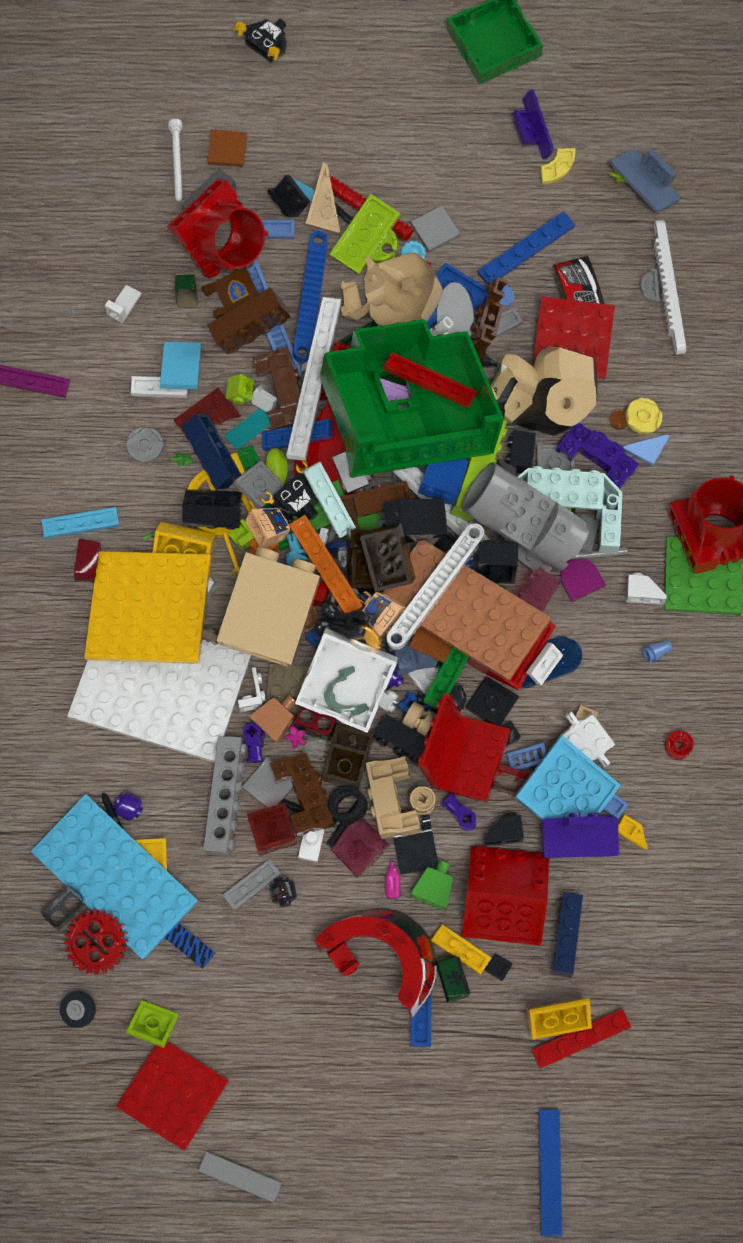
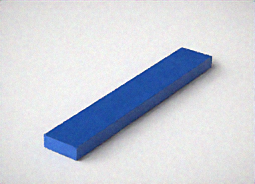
M539 1110L541 1236H562L560 1110Z

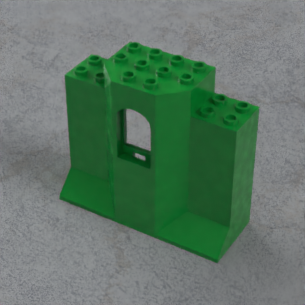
M425 319L402 323L397 322L389 325L355 329L350 348L324 353L320 379L346 446L350 478L494 454L504 417L468 331L432 336ZM392 352L476 390V397L469 409L405 379L403 380L411 398L388 401L380 377L392 374L384 370V365ZM407 404L408 407L399 408L398 405Z

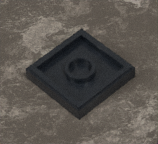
M486 676L467 705L466 710L487 723L501 726L519 699V696Z

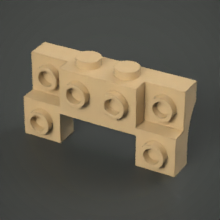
M406 757L367 762L366 767L370 783L368 795L370 800L373 799L374 806H371L373 817L377 819L381 838L400 834L404 837L422 832L417 811L414 810L406 813L401 811L396 782L411 778Z

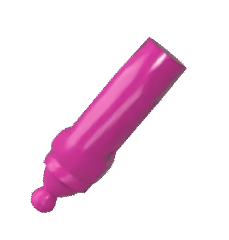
M391 861V866L385 875L387 899H398L401 895L400 875L394 866V861Z

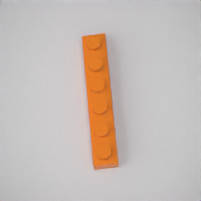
M306 515L289 524L310 560L316 565L317 571L343 612L350 613L354 610L364 609Z

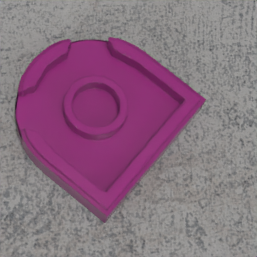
M577 558L569 561L568 566L561 572V583L571 602L606 586L596 566L586 559Z

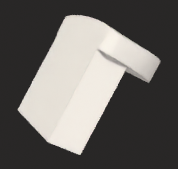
M261 384L253 392L251 403L266 412L275 410L277 398L266 392L268 387Z

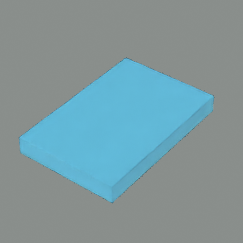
M164 342L160 388L198 390L201 343Z

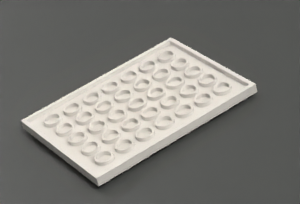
M202 639L199 664L88 660L70 707L68 718L215 763L218 736H225L252 655L218 644L215 646L212 642L208 643Z

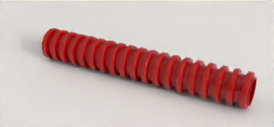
M329 174L333 196H338V199H343L344 203L347 202V205H352L353 209L356 208L359 211L367 198L363 197L362 194L358 195L357 191H354L352 188L349 189L348 185L344 186L343 182H340L338 179L335 180V177ZM400 219L397 220L391 229L404 242L409 240L413 234V227L404 224Z

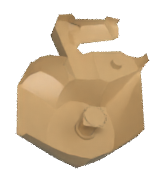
M416 252L380 263H375L370 257L364 259L368 266L366 276L364 277L365 294L368 301L364 306L360 303L357 284L355 282L345 283L342 280L341 289H343L344 306L341 308L342 316L357 321L370 312L371 318L378 325L425 319L427 322L443 294V289L436 274Z

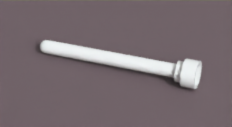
M172 119L168 121V130L172 134L176 201H181L182 180L179 134L182 130V121Z

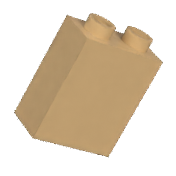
M257 547L255 555L245 553L217 643L220 646L292 668L320 584V576L314 574L316 565L294 559L291 567L277 562L279 557L277 552Z

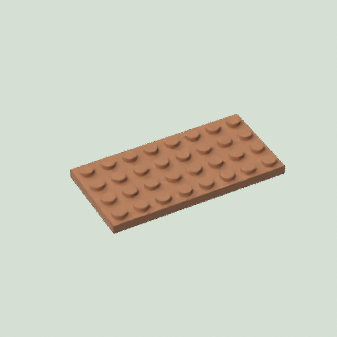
M425 540L419 541L410 553L416 576L414 582L386 589L383 593L408 607L446 556V553ZM465 565L447 588V591L438 600V603L435 604L429 615L426 616L420 627L509 682L550 622L551 617Z

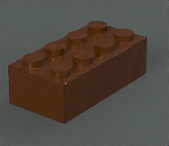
M270 287L209 323L207 327L216 344L227 354L237 352L241 346L252 343L261 334H267L273 327L284 324L291 316L282 299Z

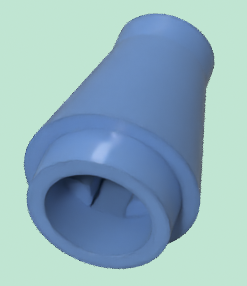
M669 640L648 644L643 648L642 653L647 662H656L666 653L672 651V645Z

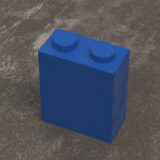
M460 459L426 465L418 493L433 499H444L445 504L454 506L469 460Z

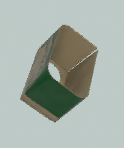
M194 271L175 272V297L178 308L198 306Z

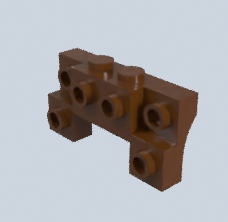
M498 276L493 282H489L486 288V292H488L486 300L477 306L475 310L476 320L473 321L470 329L472 331L471 339L475 340L474 348L479 360L482 361L487 357V347L496 337L504 307L503 304H500V300L504 296L502 289L507 285L508 281Z
M288 347L252 357L257 377L272 374L281 408L267 411L271 430L294 424L302 387L298 385L297 380H300L299 371L293 367Z
M407 481L388 486L377 484L371 486V490L365 491L364 488L354 490V494L340 497L355 527L360 528L357 518L384 512V502L410 499Z
M307 753L292 758L287 756L270 762L269 767L273 771L276 784L291 779L302 812L290 815V821L294 826L296 837L307 834L310 831L314 832L333 827L334 822L327 807V802L329 801L326 790L322 791L320 774L315 773Z

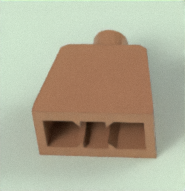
M288 695L282 702L274 697L249 717L275 742L280 743L296 719V715L290 711L296 705V700L291 695Z

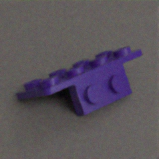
M569 813V817L544 818L542 820L543 856L545 858L619 855L617 817L599 816V813H587V817H581V813Z

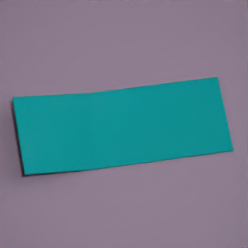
M258 408L224 436L238 450L270 425L267 412Z

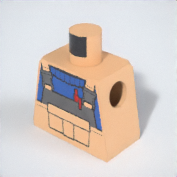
M278 508L252 509L245 520L259 547L267 548L283 541L290 532L289 524L294 522L292 517L284 518L281 510Z
M365 591L359 598L366 605L362 611L371 616L370 626L379 636L387 637L390 629L407 608V606L383 592H376L372 596Z

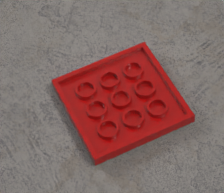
M542 296L532 366L542 350L548 346L559 347L596 359L597 379L605 380L615 306Z
M167 1042L164 1048L158 1045L154 1047L116 1108L181 1150L186 1151L229 1083V1080Z

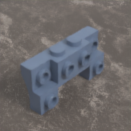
M397 634L393 635L391 641L398 644L402 641V637ZM414 634L402 649L394 650L388 646V643L386 644L388 652L398 657L395 666L397 675L408 674L419 669L434 668L437 665L438 660L409 646Z

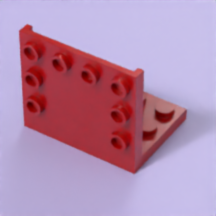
M443 694L442 699L438 701V712L436 718L433 717L431 721L432 730L430 736L427 735L425 739V750L419 757L418 765L433 789L487 803L498 772L497 767L500 766L511 730L510 728L463 717L452 696Z
M471 846L462 937L541 946L548 902L549 858H545L543 853Z

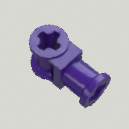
M249 723L243 730L246 746L248 747L247 763L264 762L262 747H264L265 731L257 724Z
M454 793L448 796L441 804L443 808L446 807L452 813L462 830L468 832L476 827L475 813L462 805L456 799ZM464 818H466V819H470V818H471V823H470V824H469V822L464 823Z

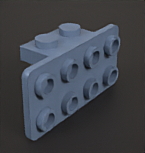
M632 149L612 159L611 165L655 212H660L680 200V196L670 187L677 173L654 149L648 151L645 158L637 150Z

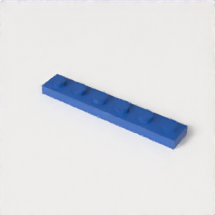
M563 211L479 269L478 275L487 285L490 281L493 282L497 276L500 278L504 277L575 227L574 222Z

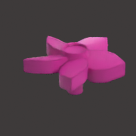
M291 726V734L285 738L288 741H293V749L298 744L306 745L305 740L302 738L305 735V730H298L297 727Z

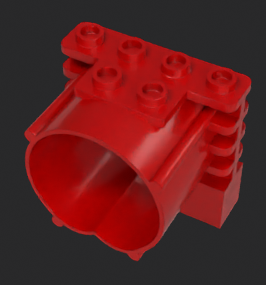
M217 178L167 226L177 242L182 244L184 250L190 254V258L195 261L197 268L202 271V275L207 278L216 277L222 268L233 270L234 268L251 264L260 255L264 246L265 236H268V231H265L260 217L252 210L243 208V204L237 200L238 195L227 180ZM230 220V237L227 243L217 250L215 245L216 230L220 224Z
M734 476L708 480L698 488L696 493H691L690 498L670 502L668 514L694 574L714 570L719 564L724 566L728 562L733 561V563H736L739 559H743V484L735 480ZM713 515L722 516L731 520L736 527L724 528L715 526L707 522L705 517Z

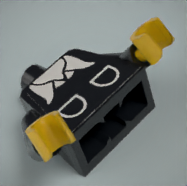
M268 19L250 25H245L242 22L236 23L234 31H239V36L245 34V45L270 63L286 52L287 41L283 30L287 25L282 19H278L275 24Z
M303 460L305 468L301 469L296 464L299 474L273 495L274 498H272L269 491H265L269 494V498L264 500L260 496V499L264 503H269L270 507L280 509L285 516H297L300 518L305 514L309 520H313L318 515L313 506L319 501L303 473L308 468L307 462Z

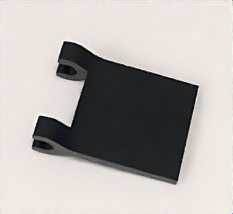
M430 815L421 817L422 832L404 837L401 834L393 836L400 875L425 871L427 867L436 869L438 858Z

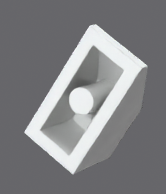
M633 573L628 576L626 602L665 604L666 594L649 576H643L642 573Z

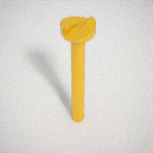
M224 532L223 536L235 568L232 572L237 575L241 567L238 565L228 533Z

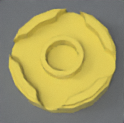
M638 398L628 405L625 411V419L633 431L638 434L647 435L659 428L662 422L661 410L659 411L658 405L654 401L647 398Z

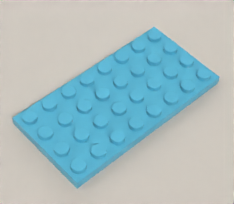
M87 794L74 805L31 851L67 887L70 886L75 889L92 911L98 909L100 914L101 910H106V916L109 913H113L112 919L120 918L117 924H124L125 926L121 931L128 932V934L123 936V939L129 940L126 944L143 960L199 902ZM71 890L79 899H81L73 890Z

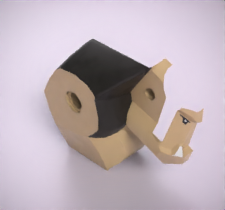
M548 346L538 354L534 365L531 366L518 355L507 353L503 354L498 363L501 366L490 385L497 400L509 380L515 377L518 383L505 404L504 420L507 423L555 436L578 424L596 406L598 393L596 359L563 348Z

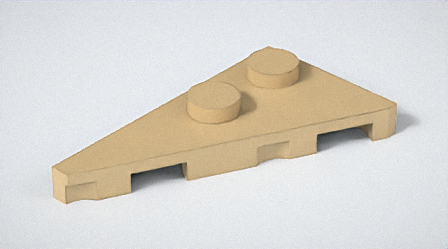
M323 162L306 225L339 234L340 228L328 164Z

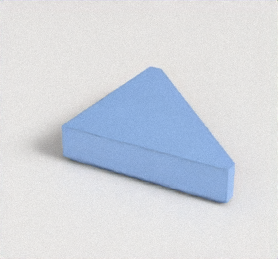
M669 435L625 445L623 449L628 454L654 466L669 439Z

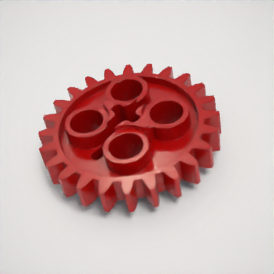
M94 909L93 914L87 910L85 912L86 917L83 914H78L79 921L72 919L74 926H67L71 932L64 934L69 938L68 941L63 942V944L69 945V948L64 951L71 953L67 959L75 960L73 966L80 964L79 971H83L86 968V974H91L92 970L94 975H99L100 970L105 974L107 973V968L114 970L113 963L120 965L118 958H125L121 952L128 950V948L123 946L124 943L129 942V940L123 939V936L128 934V932L121 931L125 925H118L117 923L120 918L112 919L113 913H109L106 916V910H101L100 914L98 909ZM95 922H97L100 926V929L97 933H94L92 930V926ZM84 929L87 930V932H88V934H89L90 936H88V935H86V934L84 933ZM109 936L114 940L111 947L106 944V939ZM81 937H84L86 940V945L83 948L79 945ZM92 938H98L97 943L104 949H106L109 952V954L106 955L105 951L100 946L94 945L95 941ZM95 951H98L100 954V959L97 962L93 959Z

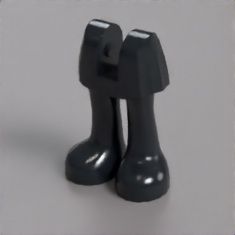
M326 601L321 609L325 619H317L314 624V630L318 636H323L325 628L337 633H344L349 639H358L364 637L366 630L358 626V624L369 625L372 618L360 610H354L350 613L341 612L335 603ZM332 622H345V624H335Z

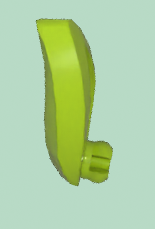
M273 448L268 452L266 466L285 484L288 474L287 459L283 451Z

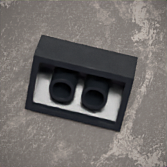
M186 489L182 505V526L189 528L207 527L209 529L221 527L228 530L240 528L242 492Z

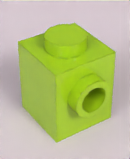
M242 374L229 377L226 399L233 401L236 405H243L246 402L252 401L254 380Z

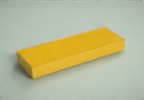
M443 924L431 939L432 943L451 956L460 957L463 964L479 975L482 974L492 959L489 955Z

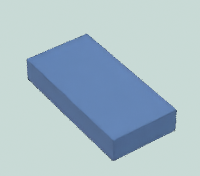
M261 220L265 231H268V236H265V239H295V220Z

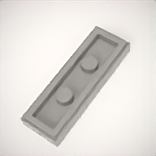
M268 859L222 894V896L233 911H236L270 885L274 879L279 878L281 873L271 860Z

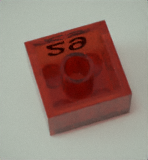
M285 803L247 814L259 856L297 845Z

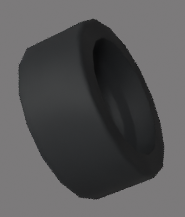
M347 785L333 792L328 802V808L336 821L343 825H352L362 820L366 815L368 804L365 796L358 788ZM350 796L357 797L358 805L354 811L345 815L338 812V806L343 799Z

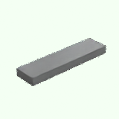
M208 1152L205 1153L198 1170L200 1173L273 1203L282 1185L281 1182Z

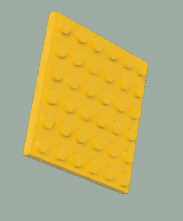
M99 551L85 647V660L199 664L212 560L211 554Z

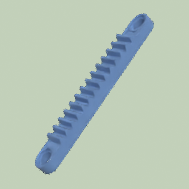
M257 259L252 262L253 266L247 269L260 294L268 289ZM283 324L277 325L265 334L272 352L288 347L293 367L298 369L301 380V368L292 356L293 348Z

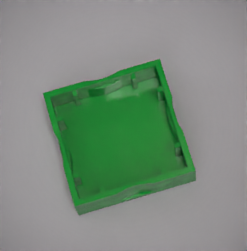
M487 0L481 5L468 8L447 18L446 30L479 85L542 57L543 44L533 27L523 16L522 9L516 0Z

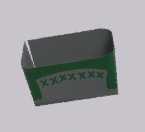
M68 886L41 911V914L59 931L85 905V902L75 889ZM71 890H73L81 899H79L73 892H71ZM70 897H75L79 901V906L74 911L68 910L65 906L66 900ZM56 911H61L65 915V920L60 925H55L51 921V915Z

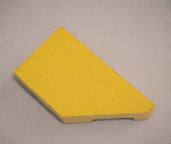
M624 815L618 825L619 835L646 851L648 846L642 824Z

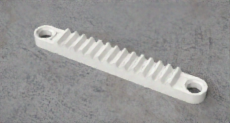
M664 220L654 221L655 243L653 250H655V262L658 263L659 283H661V296H663V309H665L664 315L667 316L665 321L668 323V336L672 337L675 355H681L686 353V342L666 224Z
M473 523L466 527L387 634V643L390 648L394 650L402 649L412 635L415 634L421 623L424 622L435 604L438 603L443 593L447 591V588L455 580L457 574L460 573L466 562L474 554L479 543L483 541L484 529L481 525ZM471 530H478L480 536L472 538L469 532ZM393 635H400L402 641L398 644L391 641Z

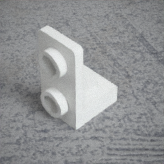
M126 285L115 302L108 300L105 304L107 315L123 323L141 297V292Z
M256 667L252 668L257 697L249 695L238 700L240 713L258 710L263 706L262 702H266L264 690L260 691L259 684H262L261 673L256 672Z

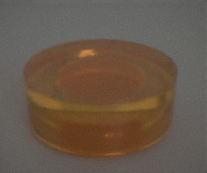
M618 410L611 414L610 425L612 428L623 430L627 427L628 424L624 411Z

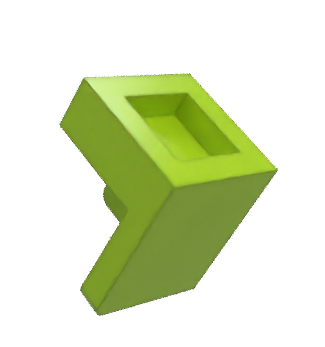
M244 519L240 520V528H236L229 533V537L242 552L255 539Z

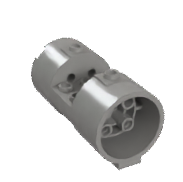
M495 462L488 464L479 473L474 482H471L463 497V512L507 540L518 543V547L556 571L565 569L568 566L566 562L578 555L589 533V530L586 529L589 526L587 521Z

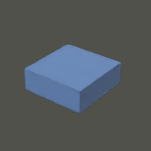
M614 794L603 811L609 816L619 819L629 804Z

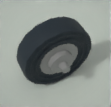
M82 991L66 995L60 1005L62 1020L73 1028H82L90 1024L96 1013V1005L93 998Z

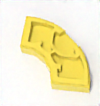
M575 148L557 149V155L554 160L549 164L541 165L542 185L556 182L569 172L575 159Z

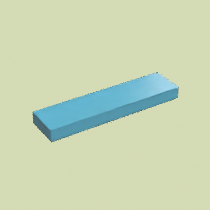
M116 507L41 519L44 539L120 527Z

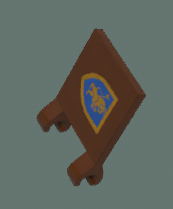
M246 266L214 283L202 286V291L206 296H210L217 291L224 305L223 308L213 311L216 319L259 294Z

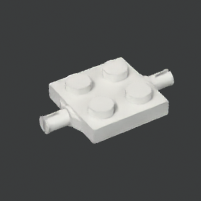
M572 711L569 714L567 713L565 717L571 725L560 736H564L592 761L598 759L604 768L607 767L610 762L604 754L615 745L613 739L593 713L581 719H577Z

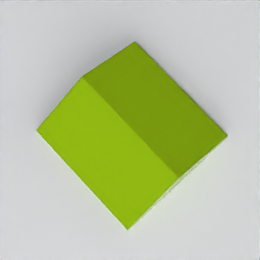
M141 1000L126 1034L164 1048L171 1037L179 1014Z

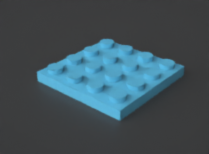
M559 736L514 798L541 820L544 818L569 817V813H581V817H587V813L600 814L621 785L564 736Z

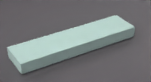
M317 462L305 469L303 473L338 538L345 536L347 528L356 527L321 462Z

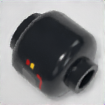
M280 877L274 879L273 883L270 884L272 902L279 904L280 907L291 906V902L297 898L294 881L290 880L289 877Z

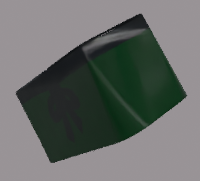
M460 957L437 961V971L447 1003L469 997L470 990Z

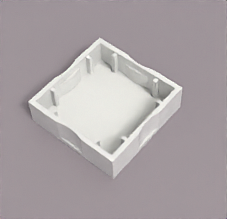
M325 628L295 704L320 714L332 716L342 723L368 733L382 694L387 688L397 664L398 657ZM353 666L355 667V672L347 676L346 680L338 682L333 688V694H335V701L343 706H355L366 703L368 709L355 716L350 711L338 713L329 708L324 699V693L328 685L339 678V670Z

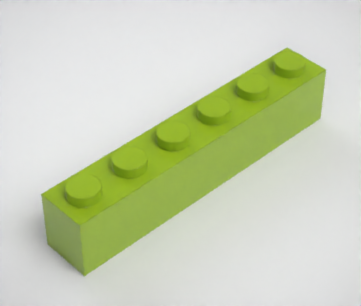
M506 420L503 422L494 454L468 458L469 462L460 492L454 506L452 505L450 514L468 522L474 519L462 511L463 497L471 482H474L479 473L491 462L497 463L495 457L502 448L500 441L507 432L505 428Z

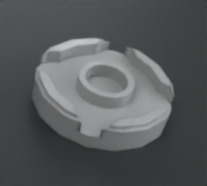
M139 427L128 436L126 447L129 456L133 460L145 464L151 463L161 456L164 444L160 433L154 428Z

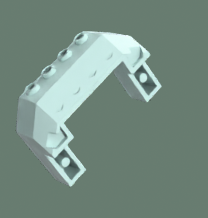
M534 466L527 468L518 476V478L565 508L596 510L595 519L600 520L599 553L618 554L621 535L622 491L605 473H600L596 470L581 472L579 469L566 471L561 468L543 469L542 467Z

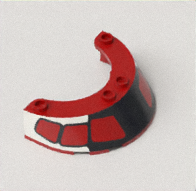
M388 909L363 910L332 924L317 936L314 941L319 951L323 948L333 949L342 942L347 944L349 940L356 937H372L389 945L398 955L402 965L403 978L398 992V999L408 1009L410 1017L414 1018L430 996L437 972L435 950L424 929L408 916Z

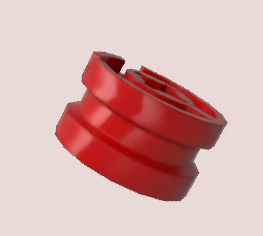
M683 730L672 732L665 742L667 755L676 760L686 758L694 747L692 736ZM676 743H682V748H677Z

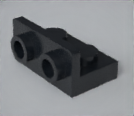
M285 175L275 188H269L267 191L271 199L281 208V212L287 217H298L310 202L290 175Z

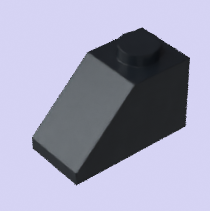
M508 813L501 817L484 838V847L523 842L524 835L521 815Z

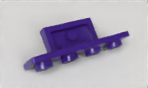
M529 90L522 98L525 110H515L513 117L522 144L538 145L542 159H547L554 152V146L534 90Z

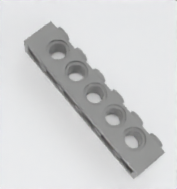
M218 736L203 848L207 855L231 857V851H234L235 848L233 834L237 831L236 812L240 810L238 795L242 792V782L240 780L241 774H244L245 771L243 756L247 754V746L241 737ZM230 755H235L233 761L227 762ZM233 774L231 780L225 781L226 775ZM230 792V797L222 800L223 795ZM227 811V817L220 819L221 813ZM224 830V837L217 838L218 833Z

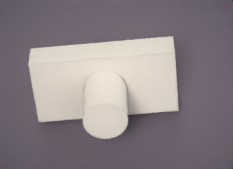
M325 830L310 831L303 835L298 859L318 863Z

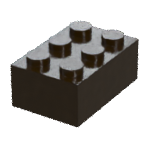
M401 523L367 530L360 535L375 592L414 582L416 576Z

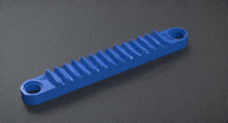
M314 231L308 243L292 351L293 358L300 363L307 362L309 359L316 329L328 237L322 231ZM314 238H321L323 240V243H315ZM304 349L307 355L300 356L297 350Z

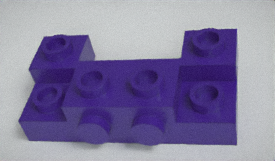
M580 423L576 424L570 433H567L556 449V452L560 453L562 451L568 455V460L570 461L579 452L608 472L606 474L607 477L619 489L623 487L639 466L638 462L624 453L625 450L619 443H613L607 439L604 433L597 432L596 430L591 431Z

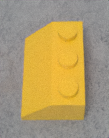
M161 521L155 531L152 553L211 554L212 557L216 534Z
M587 997L526 1008L527 1022L532 1040L592 1028L590 999Z

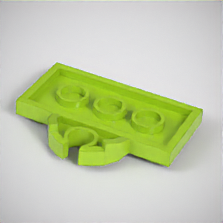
M370 194L330 252V256L359 275L367 266V262L364 260L367 257H370L376 263L392 259L393 257L390 253H383V248L386 245H391L394 251L398 250V239L391 229L400 218L401 213Z

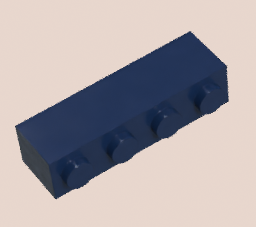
M195 414L182 426L185 436L190 441L194 453L200 459L203 469L210 477L212 485L216 489H228L241 476V473L208 414Z
M567 892L562 894L552 975L572 978L574 974L583 895Z

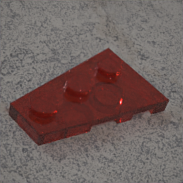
M216 388L175 418L174 423L185 435L182 426L195 414H208L214 425L225 423L226 420L232 418L237 419L241 417V414L226 399V396L220 389Z

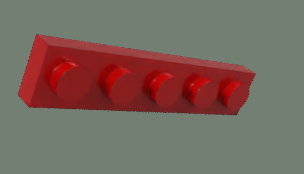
M393 352L384 365L385 371L468 409L477 394L476 390Z
M621 1009L592 1022L591 1029L570 1032L531 1050L539 1069H542L631 1028V1025L624 1010Z

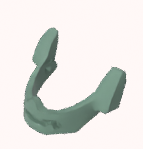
M353 666L339 670V678L328 685L324 693V699L327 706L338 713L350 711L355 716L365 712L368 709L367 704L343 706L335 701V694H333L334 686L338 682L346 680L347 676L355 672V667Z

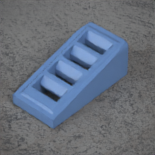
M543 742L507 753L510 767L517 770L537 767L542 760L539 759L538 750H541L542 757H544L548 752L546 744ZM530 752H533L535 761L533 762L531 760ZM522 754L526 755V764H524ZM514 756H518L519 766H516Z

